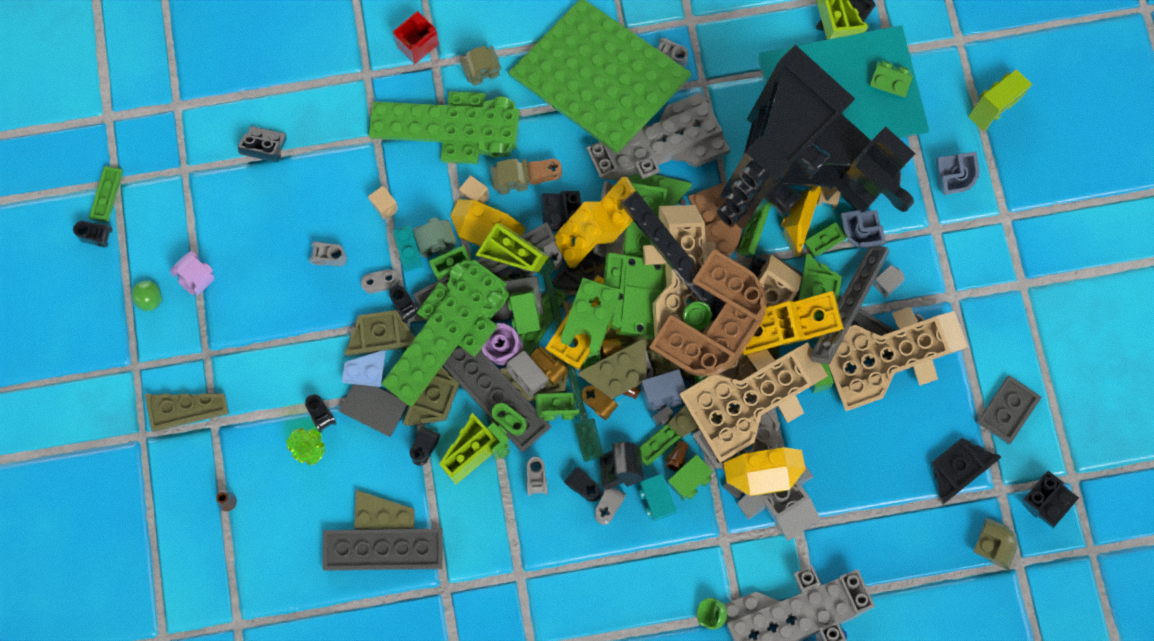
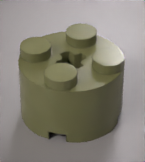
M486 46L475 48L466 53L467 57L465 59L462 57L459 59L467 81L471 82L473 86L481 84L485 78L494 79L500 76L499 71L502 67L493 46H490V49H486Z
M509 159L497 162V167L490 166L493 188L499 192V195L509 194L510 190L517 189L518 192L528 190V185L531 182L525 159H522L523 163L518 162V159Z

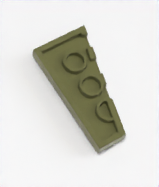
M145 394L152 432L229 414L225 394Z

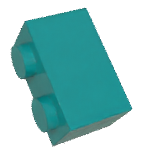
M411 225L393 230L404 271L407 272L423 267Z
M663 474L640 482L638 492L641 500L645 499L647 503L645 511L648 518L652 517L653 522L676 514L677 510Z

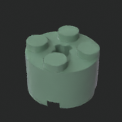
M432 218L427 221L428 224L413 229L422 257L430 258L433 257V253L437 252L438 255H443L456 247L455 244L457 243L448 220L439 221L438 218Z

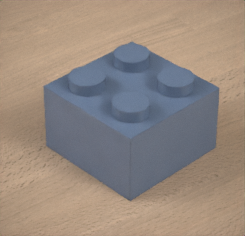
M679 369L641 382V393L648 412H659L668 405L675 407L683 403L679 394L684 392L686 388Z

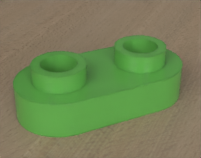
M499 403L493 407V420L510 434L520 436L526 431V420L507 404ZM505 412L504 417H499L498 414ZM518 423L521 425V427L519 429H514V424Z

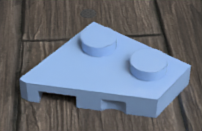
M386 350L345 362L342 383L381 387Z

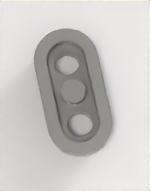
M394 270L366 274L361 280V286L368 294L388 291L399 284L398 274ZM391 276L392 280L387 281L386 278ZM369 280L374 281L372 285L367 284Z

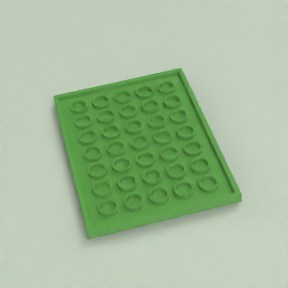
M579 0L508 72L511 78L617 154L691 77L690 71L586 0Z

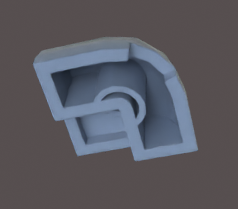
M977 151L936 158L939 176L937 181L942 194L964 192L970 190L979 178Z
M860 210L841 213L844 233L851 244L860 248L886 244L883 226L880 225L877 210L863 213Z

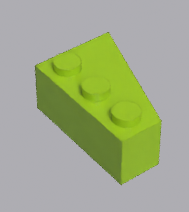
M816 0L827 40L864 33L868 29V25L866 22L863 23L858 15V10L853 8L849 0Z
M1017 69L1011 74L1006 73L1001 78L1000 83L996 81L989 91H983L978 97L980 101L968 117L983 131L988 129L994 119L997 121L1001 117V113L1006 109L1009 110L1033 85Z
M500 223L494 225L476 253V256L533 272H539L549 257Z
M473 413L470 415L465 427L459 432L460 435L454 444L452 443L439 463L444 473L455 485L492 455L491 450L499 444L497 439Z

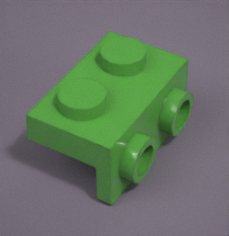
M887 61L877 62L870 86L906 97L913 78L910 69L902 66L899 68L893 67V64Z
M574 393L535 395L537 419L544 418V421L556 420L555 418L573 420L576 415L580 414L579 410H576Z
M493 422L488 427V430L499 443L491 450L494 459L498 460L499 458H505L510 453L509 449H511L505 429L501 425L497 427Z

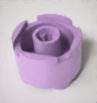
M192 251L186 253L170 269L173 277L178 276V283L190 294H195L196 296L200 295L215 278L211 273L213 272L212 268L206 263L202 264L198 256Z
M496 323L498 327L481 349L485 356L493 363L506 366L511 359L523 351V341L521 336L511 326Z

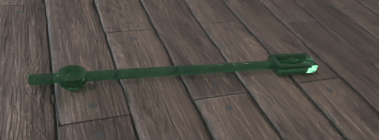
M548 257L544 268H541L537 273L543 275L556 329L558 330L563 321L550 275L554 271L555 264ZM565 362L576 407L580 412V422L574 425L583 460L588 462L604 457L595 419L587 418L575 368Z

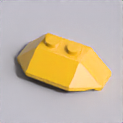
M812 186L801 191L803 194L802 198L790 210L789 216H784L781 226L785 228L783 235L795 257L799 258L822 187Z
M458 199L450 215L458 237L480 247L496 223L504 224L519 236L524 235L526 227L510 215L475 200Z
M784 447L742 454L723 463L727 483L750 497L790 490L806 470L802 450Z

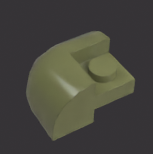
M986 517L973 553L990 560L992 564L1009 570L1017 551V538L1014 532L1007 526Z

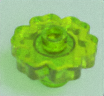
M303 428L295 429L286 440L287 449L292 452V457L300 463L306 462L308 465L317 464L325 454V444L321 442L322 436L315 429L307 431Z

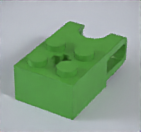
M583 278L561 335V343L570 345L576 335L585 334L591 340L589 346L590 353L598 355L620 298V290ZM592 303L598 304L595 306V308L592 307Z

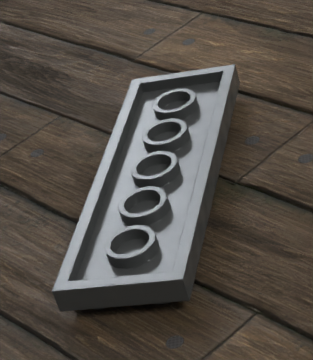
M443 529L324 530L323 571L443 569Z

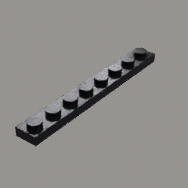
M633 191L620 205L696 300L709 305L712 312V320L715 321L726 303L692 282L699 272V268L637 191Z

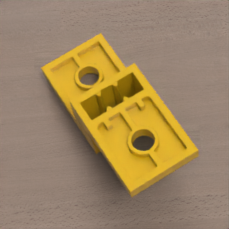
M622 177L600 202H584L554 235L557 240L555 244L570 268H575L596 244L613 243L632 223V218L620 205L622 200L624 201L633 191H636L628 177Z
M597 275L594 282L604 285V279ZM592 303V307L594 308L596 305H598L597 303ZM569 311L546 346V350L579 370L590 354L589 346L591 340L585 334H578L574 337L578 341L576 347H569L561 343V335L570 314Z
M834 291L796 302L788 301L767 307L764 319L760 324L763 332L759 337L753 335L745 347L743 355L780 345H790L843 330L844 327ZM817 310L824 312V318L821 321H817L814 317Z

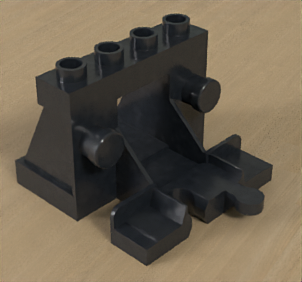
M795 44L777 63L747 117V120L751 123V128L743 157L715 203L719 208L717 215L726 225L733 227L736 224L742 230L768 203L777 210L776 212L781 217H784L803 196L800 191L793 189L790 185L834 187L825 200L829 201L839 191L842 198L854 209L860 210L862 213L882 193L895 208L906 212L914 204V199L908 191L900 187V172L916 153L886 126L872 141L844 116L855 98Z

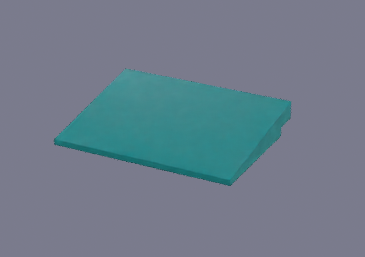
M902 25L797 45L855 98L844 116L871 141L885 126L898 138L929 133ZM792 47L759 53L758 62L762 72L764 87L779 60ZM887 61L892 63L893 67L899 68L902 66L910 69L913 78L906 97L870 86L877 62Z

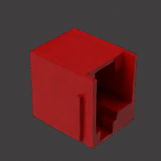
M418 11L393 31L397 48L414 64H417L439 45L436 28Z

